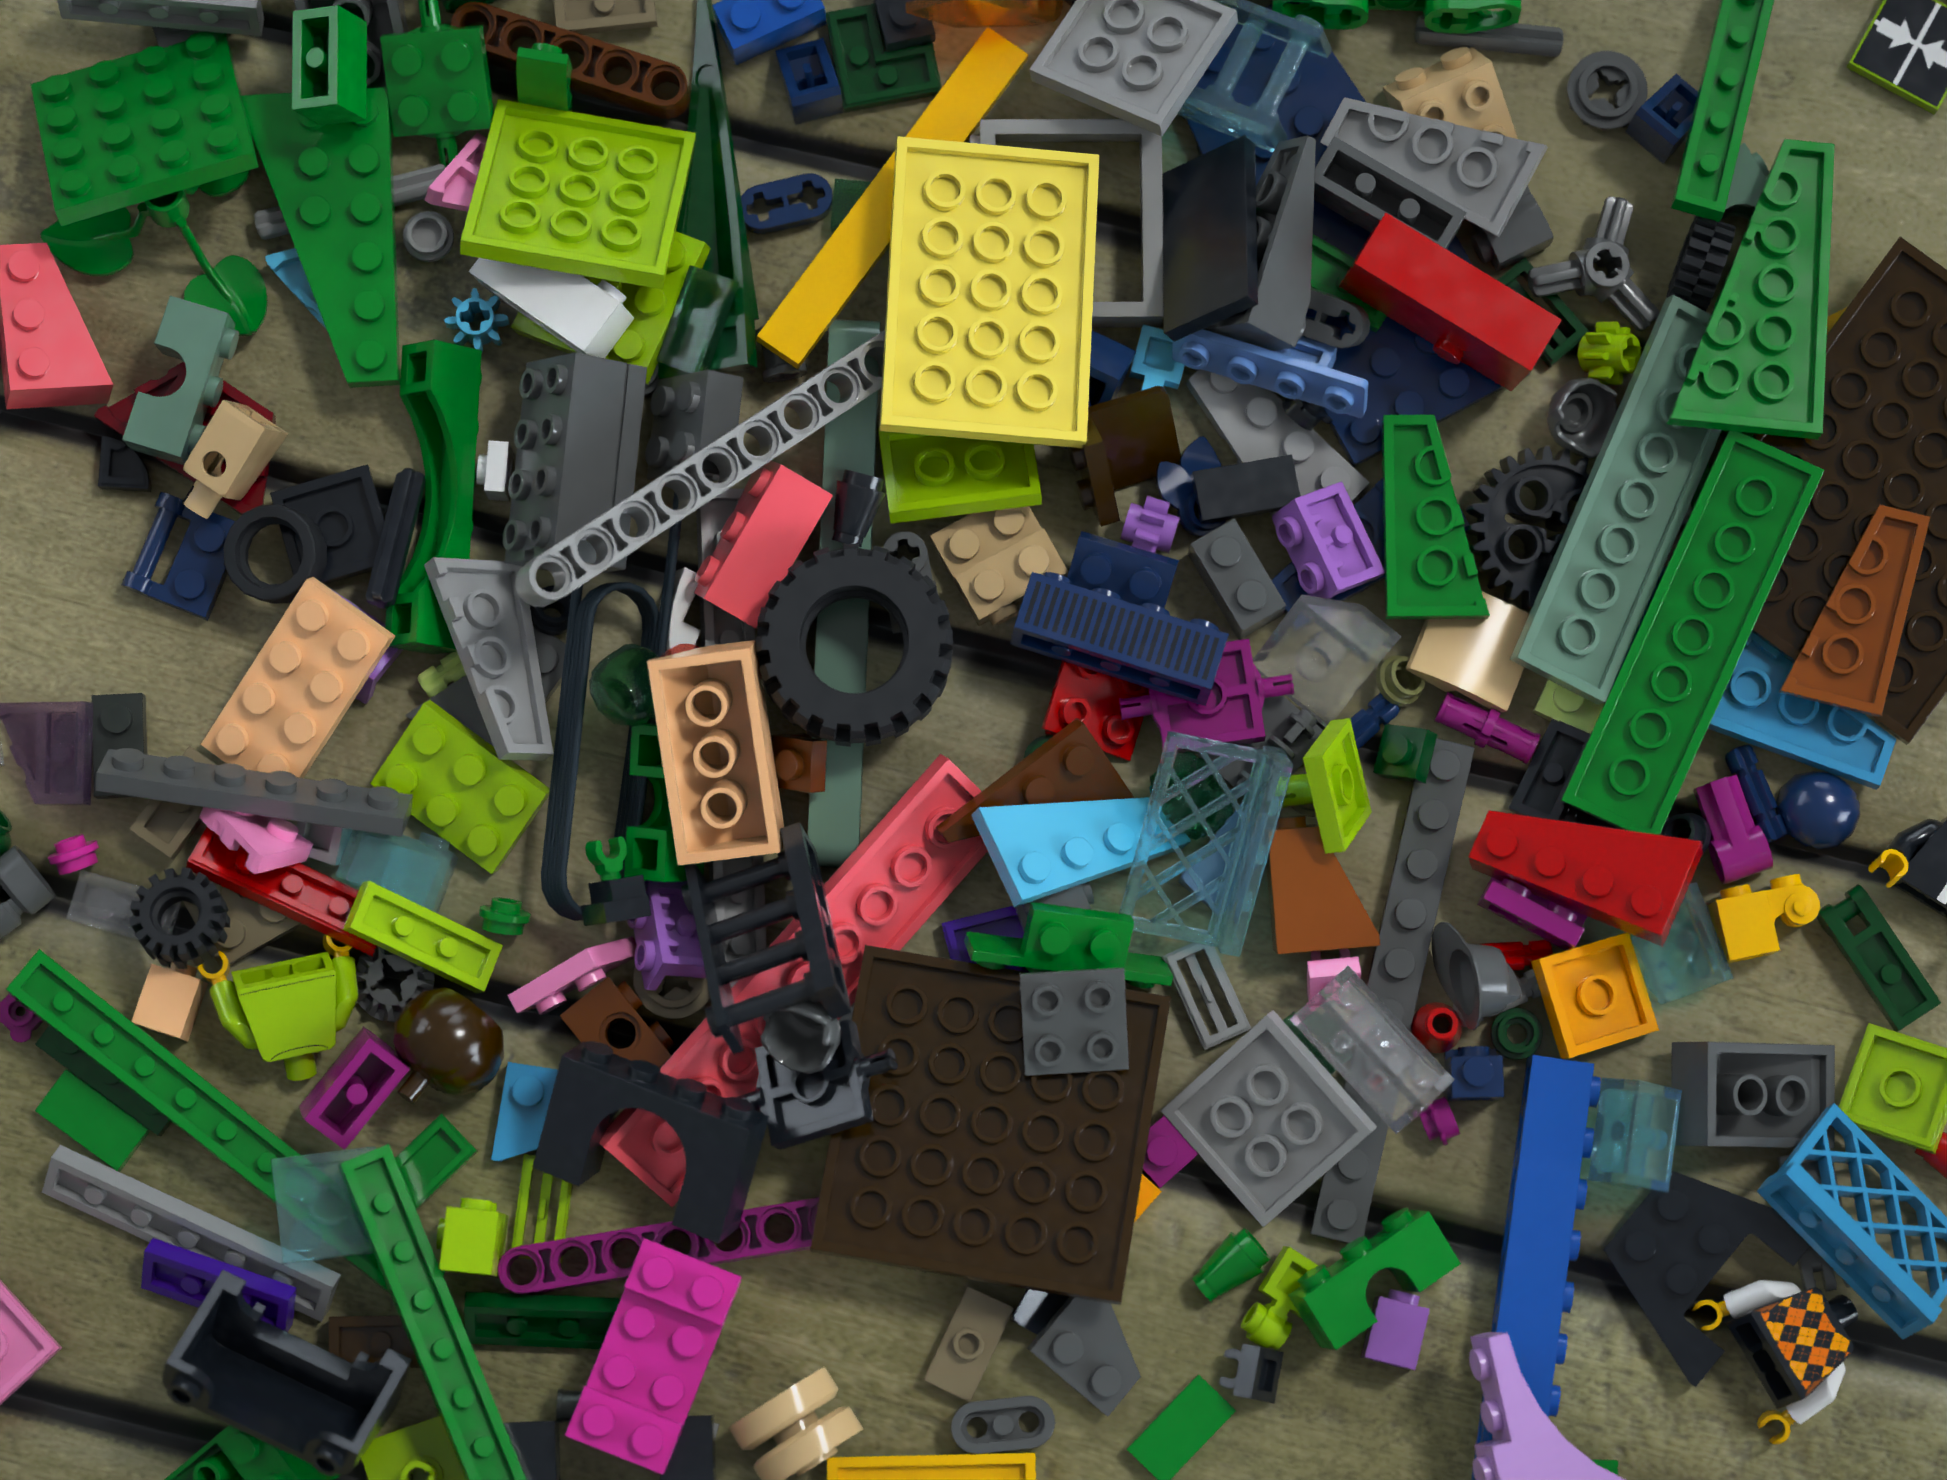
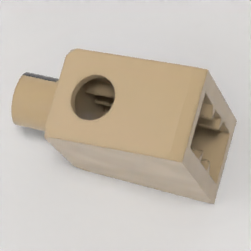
M223 400L184 464L183 470L197 480L182 503L196 514L208 519L222 497L241 500L289 433L249 406ZM226 460V469L222 474L221 465Z

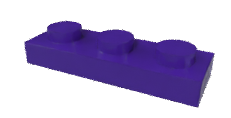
M152 1238L144 1250L142 1289L200 1308L222 1270H225L246 1280L242 1295L252 1308L256 1302L266 1306L263 1321L286 1332L293 1325L297 1287Z

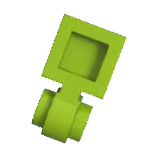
M1283 1246L1258 1288L1259 1292L1272 1299V1301L1264 1306L1259 1302L1254 1303L1241 1322V1329L1247 1332V1339L1260 1347H1271L1274 1350H1278L1285 1343L1292 1330V1324L1286 1321L1288 1319V1312L1290 1311L1299 1318H1302L1288 1295L1300 1287L1298 1279L1302 1275L1319 1265L1291 1247Z

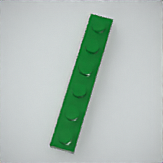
M1720 0L1671 204L1672 209L1720 222L1725 212L1774 0Z

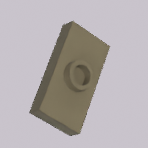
M967 1286L924 1377V1381L971 1402L1014 1307Z

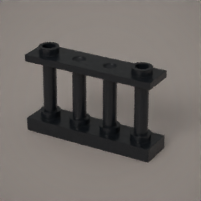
M800 822L780 829L784 850L777 853V858L710 882L706 881L696 863L684 865L688 884L681 886L682 896L689 913L695 917L712 1004L711 1007L705 1009L707 1022L714 1037L722 1036L734 1054L744 1051L739 1024L810 999L813 1003L821 1001L832 1020L852 1013L817 852ZM783 877L787 881L791 880L793 890L786 892V898L721 921L717 920L714 906L715 901ZM792 917L796 921L800 920L802 930L795 932L794 939L726 962L722 942ZM803 958L805 962L809 961L810 972L804 973L803 980L734 1004L730 983Z

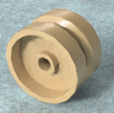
M825 1367L799 1381L728 1427L742 1450H753L771 1438L775 1440L778 1446L758 1458L753 1467L760 1480H785L794 1473L799 1477L837 1453L838 1449L836 1447L863 1430L850 1407L840 1406L821 1419L818 1418L815 1410L834 1399L839 1390Z

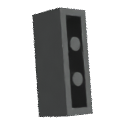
M1335 136L1315 167L1314 200L1369 232H1372L1383 215L1388 213L1435 243L1448 249L1467 213Z

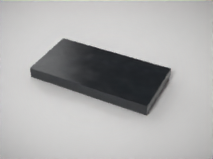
M1246 135L1162 173L1164 334L1174 342L1258 305L1255 144Z

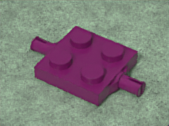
M1249 638L1226 642L1206 706L1149 689V695L1119 698L1122 720H1125L1127 718L1152 715L1154 722L1160 730L1164 756L1264 742L1266 738L1262 717L1264 699L1294 695L1293 678L1291 673L1261 678V674L1253 663Z

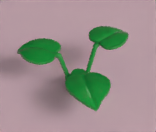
M251 170L144 201V203H140L137 206L139 213L132 227L131 215L127 208L124 207L63 226L57 220L40 234L43 242L47 243L51 253L61 263L76 272L89 276L103 277L115 274L131 263L134 250L129 238L137 237L141 233L147 216H150L161 227L172 228L177 226L200 267L205 272V274L199 275L189 282L184 292V300L229 313L236 324L234 329L239 331V336H250L256 333L265 319L268 307L267 289L264 279L255 265L245 258L230 255L223 258L213 269L186 221L190 211L186 194L193 195L199 188L203 193L211 197L228 195L238 190L246 182Z

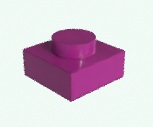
M1165 1115L1150 1127L1143 1171L1159 1189L1198 1155L1196 1150Z

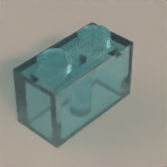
M352 830L335 876L340 881L360 888L362 882L371 881L438 913L459 858L454 853L447 851L450 842L421 832L419 839L416 840L405 835L399 837Z
M1602 1078L1588 1180L1630 1190L1668 1193L1682 1090L1642 1080Z

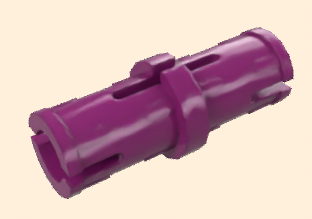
M1447 692L1434 719L1436 723H1441L1475 739L1474 745L1481 748L1488 745L1522 761L1526 765L1532 757L1541 736L1499 717L1501 712L1491 708L1488 712L1452 695L1450 692Z

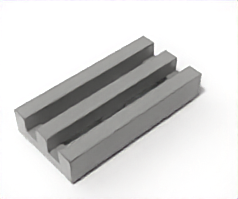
M1206 936L1162 956L1173 975L1172 982L1204 1051L1252 1029L1210 936ZM1201 950L1204 951L1235 1019L1236 1025L1229 1028L1195 956V953ZM1183 958L1218 1033L1211 1036L1177 964V961Z

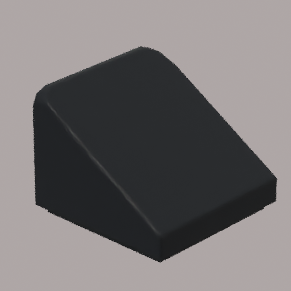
M1027 1289L1010 1320L1038 1335L1069 1296Z

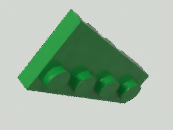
M1383 415L1382 466L1386 619H1488L1490 616L1486 599L1482 595L1477 576L1478 570L1473 553H1471L1464 529L1465 523L1453 490L1452 476L1435 415Z

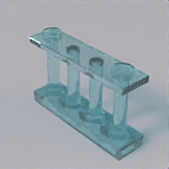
M1213 0L1237 11L1238 24L1243 25V28L1214 85H1208L1206 90L1195 86L1177 115L1235 138L1246 135L1255 146L1274 152L1278 142L1288 138L1276 111L1306 51L1308 50L1328 58L1332 48L1324 33L1323 26L1310 17L1298 14L1294 19L1247 0ZM1262 33L1287 42L1288 44L1258 103H1252L1248 107L1235 102L1231 94Z

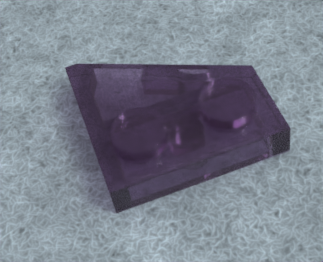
M86 701L0 703V720H2L13 744L9 748L17 765L25 772V783L34 804L42 806L91 805L93 703Z

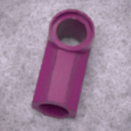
M1737 775L1724 777L1695 788L1693 792L1702 817L1710 826L1711 840L1708 849L1713 867L1721 883L1727 884L1772 869L1773 859L1769 844L1760 826L1755 825Z

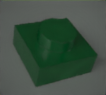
M1385 724L1373 773L1383 778L1426 784L1438 734L1428 729Z

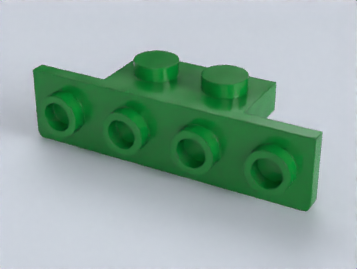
M1031 902L1023 939L966 932L964 940L971 960L989 969H1003L1006 965L1025 967L1028 971L1037 973L1124 967L1125 981L1138 988H1153L1155 984L1171 986L1173 981V975L1162 957L1128 952L1134 927V921L1131 915Z

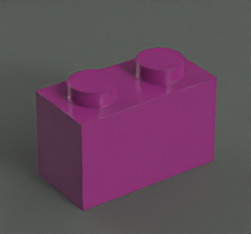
M363 1026L300 1104L299 1109L303 1119L345 1150L410 1068L400 1059L396 1050Z

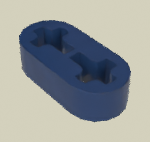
M808 173L755 185L747 189L741 196L745 227L750 232L759 235L783 231L823 220L830 213L833 206V195L829 182L820 175ZM806 187H812L815 194L823 193L825 196L818 199V208L808 210L805 202L789 205L788 202L802 198L803 189ZM758 198H764L765 204L769 206L783 203L784 206L770 210L768 213L769 219L766 221H759L757 214L748 215L747 211L755 208L754 200Z

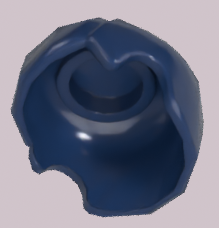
M1812 771L1796 774L1781 787L1776 801L1778 805L1775 808L1776 814L1782 815L1788 829L1787 834L1805 847L1816 849L1838 847L1854 833L1860 818V802L1856 799L1857 794L1840 777L1828 772Z

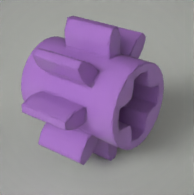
M1147 496L1144 506L1135 503L1130 504L1120 539L1132 542V546L1153 553L1158 550L1169 554L1180 517L1168 514L1170 502Z

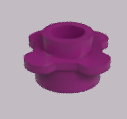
M8 994L0 1002V1023H3L10 1030V1036L14 1041L21 1043L28 1041L32 1036V1031L36 1030L43 1021ZM24 1007L26 1010L25 1014L18 1016L16 1013L17 1008Z

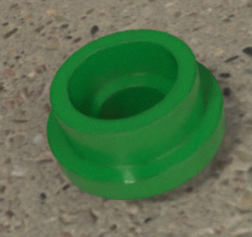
M502 897L492 898L491 905L480 906L479 916L483 917L482 929L503 935H522L524 924L530 923L531 914L521 910V901Z

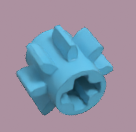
M473 288L471 298L463 302L454 297L452 302L457 310L456 317L452 316L444 319L447 328L460 329L455 335L454 343L464 346L468 341L474 345L475 349L482 351L483 345L491 341L501 346L502 341L497 333L498 327L507 326L510 322L507 315L494 314L501 303L499 297L494 295L488 301L480 298L477 288ZM480 312L483 314L485 321L481 322L480 330L472 331L469 323L473 321L474 313Z

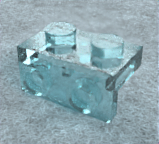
M1697 882L1689 885L1663 947L1630 934L1631 941L1638 948L1645 966L1644 977L1650 991L1656 995L1661 1005L1733 979Z

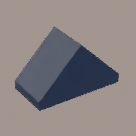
M823 38L775 50L795 125L843 113L840 85Z
M1675 74L1637 110L1625 132L1664 164L1688 137L1698 91L1678 74Z

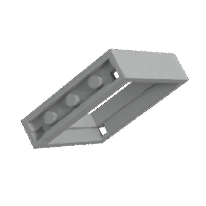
M980 119V135H970V143L995 145V142H1140L1141 302H1093L1092 328H1142L1143 324L1161 328L1164 317L1162 136L1122 119Z

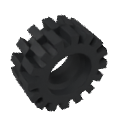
M1695 215L1674 268L1666 298L1675 295L1706 312L1714 296L1716 286L1720 281L1722 270L1725 267L1735 236L1736 226Z
M182 867L181 875H177L173 868L165 869L166 878L163 880H159L155 873L148 878L152 887L147 890L141 885L136 891L140 901L132 900L130 910L134 914V917H129L130 925L144 950L153 960L157 958L161 965L169 968L171 962H174L178 969H187V961L192 960L195 966H199L204 963L201 955L206 952L213 958L219 952L215 943L219 941L225 944L228 935L224 927H230V917L226 913L229 909L214 883H210L207 876L200 872L195 876L190 868ZM181 901L196 905L199 910V918L196 925L190 931L181 935H172L162 929V916L170 906Z

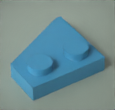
M513 1062L507 1063L492 1161L503 1162L512 1157L537 1150L558 1072L557 1069Z

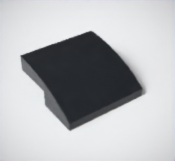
M1552 719L1508 807L1509 810L1518 815L1620 829L1560 802L1590 733L1562 721Z

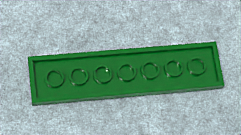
M1727 432L1560 802L1622 830L1660 835L1824 473V469L1741 432Z

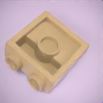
M1030 506L972 513L930 535V540L978 626L990 621L992 626L995 627L1015 617L1019 613L1017 606L1023 601L1032 572L1041 575L1046 572H1053L1065 577L1068 576L1066 566L1044 528H1041Z

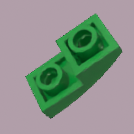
M533 43L532 49L518 47L516 59L518 102L571 111L573 98L569 85L573 67L569 55L562 54L560 47L546 43Z

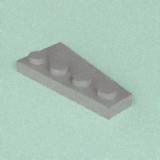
M1346 97L1343 98L1320 141L1328 147L1333 137H1337L1467 212L1465 220L1497 237H1500L1548 149L1544 144L1523 141L1485 130L1481 131Z
M1202 369L1198 370L1188 380L1186 386L1220 438L1225 439L1238 459L1237 464L1292 454L1301 496L1342 481L1353 503L1368 487L1370 482L1313 429L1310 431L1302 428L1287 415L1282 407L1283 401L1274 392L1251 384H1240L1231 378ZM1277 511L1269 512V513H1270L1271 516H1272V515L1275 514Z
M433 557L424 564V567L498 759L544 761L554 753L530 605L522 600L516 589V576L523 566L504 563L505 561Z

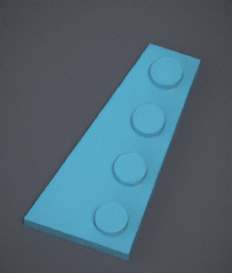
M1170 796L979 807L971 815L1014 907L1181 850L1191 842Z

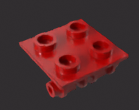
M1062 661L1041 729L1045 730V735L1054 736L1078 718L1088 728L1103 752L1130 761L1144 716L1122 720L1119 698L1149 695L1150 688Z

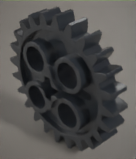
M1550 446L1538 449L1536 457H1534L1529 448L1518 452L1517 461L1511 456L1501 459L1499 462L1502 472L1492 468L1484 473L1490 486L1481 484L1472 490L1482 503L1469 505L1465 509L1467 513L1477 518V523L1469 525L1464 529L1465 533L1477 536L1478 543L1471 545L1469 548L1473 554H1482L1483 560L1476 566L1478 572L1490 569L1493 573L1487 585L1489 589L1502 584L1506 586L1504 601L1514 600L1522 594V609L1525 610L1533 607L1562 540L1563 533H1565L1571 519L1567 512V504L1569 500H1574L1578 503L1590 475L1586 473L1589 458L1582 457L1573 464H1570V450L1567 448L1559 451L1554 460ZM1522 486L1531 489L1536 497L1534 510H1530L1522 504L1520 499ZM1509 514L1510 517L1526 524L1515 525L1508 523L1505 520V515ZM1546 520V529L1561 533L1546 538L1547 530L1531 525ZM1511 534L1518 536L1524 543L1525 554L1522 559L1515 557L1510 552L1509 538Z

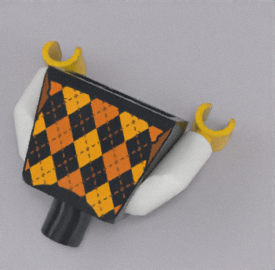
M1758 1280L1724 1294V1300L1718 1303L1706 1299L1695 1304L1692 1311L1706 1305L1712 1306L1717 1311L1716 1321L1711 1325L1699 1328L1701 1330L1711 1331L1716 1329L1725 1316L1731 1315L1734 1318L1726 1323L1775 1407L1780 1409L1786 1406V1410L1782 1413L1776 1410H1768L1758 1418L1757 1427L1759 1429L1770 1420L1777 1419L1782 1422L1781 1432L1769 1439L1771 1444L1785 1442L1791 1432L1790 1425L1795 1422L1798 1424L1804 1423L1835 1400L1846 1371L1843 1361L1854 1350L1853 1343L1844 1329L1858 1319L1857 1309L1847 1296L1838 1295L1827 1301L1822 1291L1817 1287L1801 1291L1793 1282Z

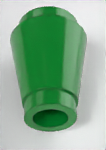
M1243 1228L1236 1235L1230 1232L1192 1279L1200 1291L1212 1302L1218 1296L1224 1295L1263 1273L1264 1269L1262 1267L1271 1258L1258 1240L1246 1228Z

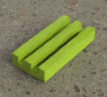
M524 1154L512 1248L524 1245L534 1169L532 1167L535 1155ZM543 1172L534 1244L545 1242L553 1176ZM564 1180L561 1183L554 1240L566 1239L573 1184ZM521 1256V1257H519V1259H529V1260H533V1259H532L531 1257H529V1256Z

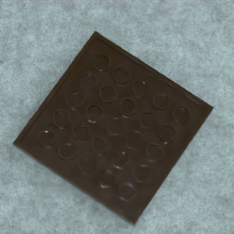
M865 945L852 1021L857 1024L860 1047L864 1056L891 1048L895 1053L897 1059L895 1062L898 1066L896 1070L871 1076L869 1079L868 1092L873 1122L831 1134L811 1242V1252L1121 1305L1171 997L1125 989L1129 1069L1025 1076L1019 983L1020 974L1028 972L1004 968L989 969L975 963Z

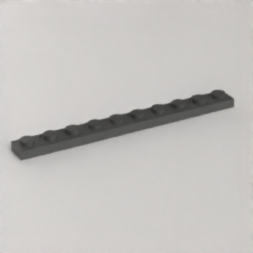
M1437 738L1426 784L1413 782L1379 928L1380 946H1375L1343 1089L1377 1128L1323 1175L1310 1235L1347 1244L1364 1236L1475 747Z

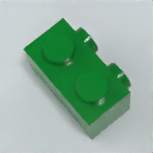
M339 5L293 11L292 110L321 126L366 120L367 22Z

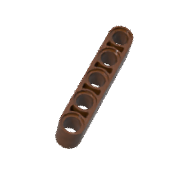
M481 2L465 3L457 8L452 16L451 25L455 27H467L473 22H483L489 26L487 33L484 35L488 64L516 72L517 54L511 51V46L518 38L531 37L536 40V43H546L560 47L562 54L578 52L584 56L582 64L572 69L570 90L662 119H672L680 116L689 105L690 93L686 75L680 67L673 63ZM616 67H625L632 72L630 79L620 85L607 82L606 75ZM663 82H672L680 88L677 95L669 100H660L653 95V91L656 86Z

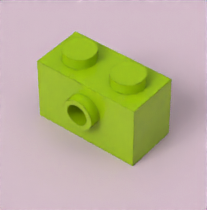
M461 1198L460 1208L447 1206L445 1218H440L437 1230L436 1247L437 1249H442L439 1270L499 1277L498 1264L501 1257L505 1254L509 1216L497 1212V1203H492V1201Z

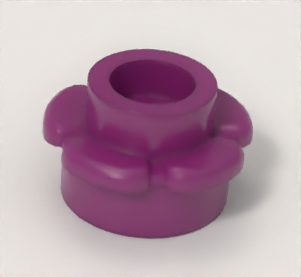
M1445 1096L1430 1101L1429 1097L1425 1099L1427 1109L1418 1112L1429 1141L1439 1138L1442 1145L1446 1146L1448 1145V1139L1460 1135L1459 1128Z

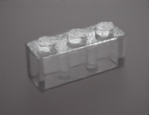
M1346 966L1290 1019L1396 1134L1422 1113L1455 1080L1349 966Z

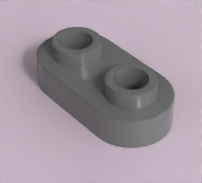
M1035 1396L974 1401L963 1405L957 1410L952 1419L951 1431L957 1445L966 1452L973 1454L1036 1448L1047 1442L1053 1434L1055 1416L1051 1407L1044 1400ZM1024 1412H1033L1039 1419V1425L1033 1432H1025L1019 1426V1418ZM974 1417L983 1418L987 1423V1432L980 1438L972 1437L967 1431V1424Z

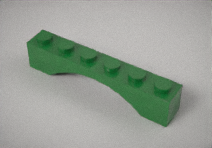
M435 339L402 346L399 396L411 417L420 443L426 479L425 508L422 530L414 555L402 576L396 603L386 609L385 628L395 635L389 647L432 655L457 652L424 564L433 557L470 559L471 535L473 532V494L476 482V442L479 432V391L482 382V350Z

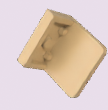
M1460 47L1450 50L1441 56L1440 62L1424 69L1415 67L1405 70L1395 77V82L1382 87L1388 105L1393 109L1518 139L1493 63L1473 47Z

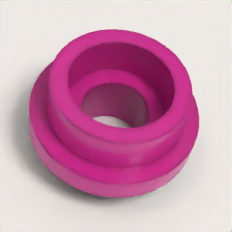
M79 834L56 842L54 844L56 853L47 857L50 865H56L59 875H64L97 863L98 858L95 850L99 846L97 840L86 842L84 834Z

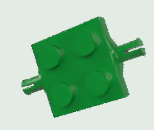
M418 0L421 26L410 32L384 34L380 37L393 137L423 135L436 138L439 164L447 167L458 155L457 135L469 130L490 129L494 109L483 25L455 27L441 24L438 0Z

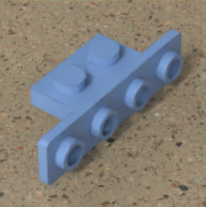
M1204 329L1172 343L1173 360L1183 363L1189 368L1202 369L1231 378L1240 384H1251L1277 392L1289 399H1299L1319 405L1337 414H1348L1362 418L1367 409L1368 381L1332 369L1336 361L1337 347L1301 336L1295 348L1272 351Z

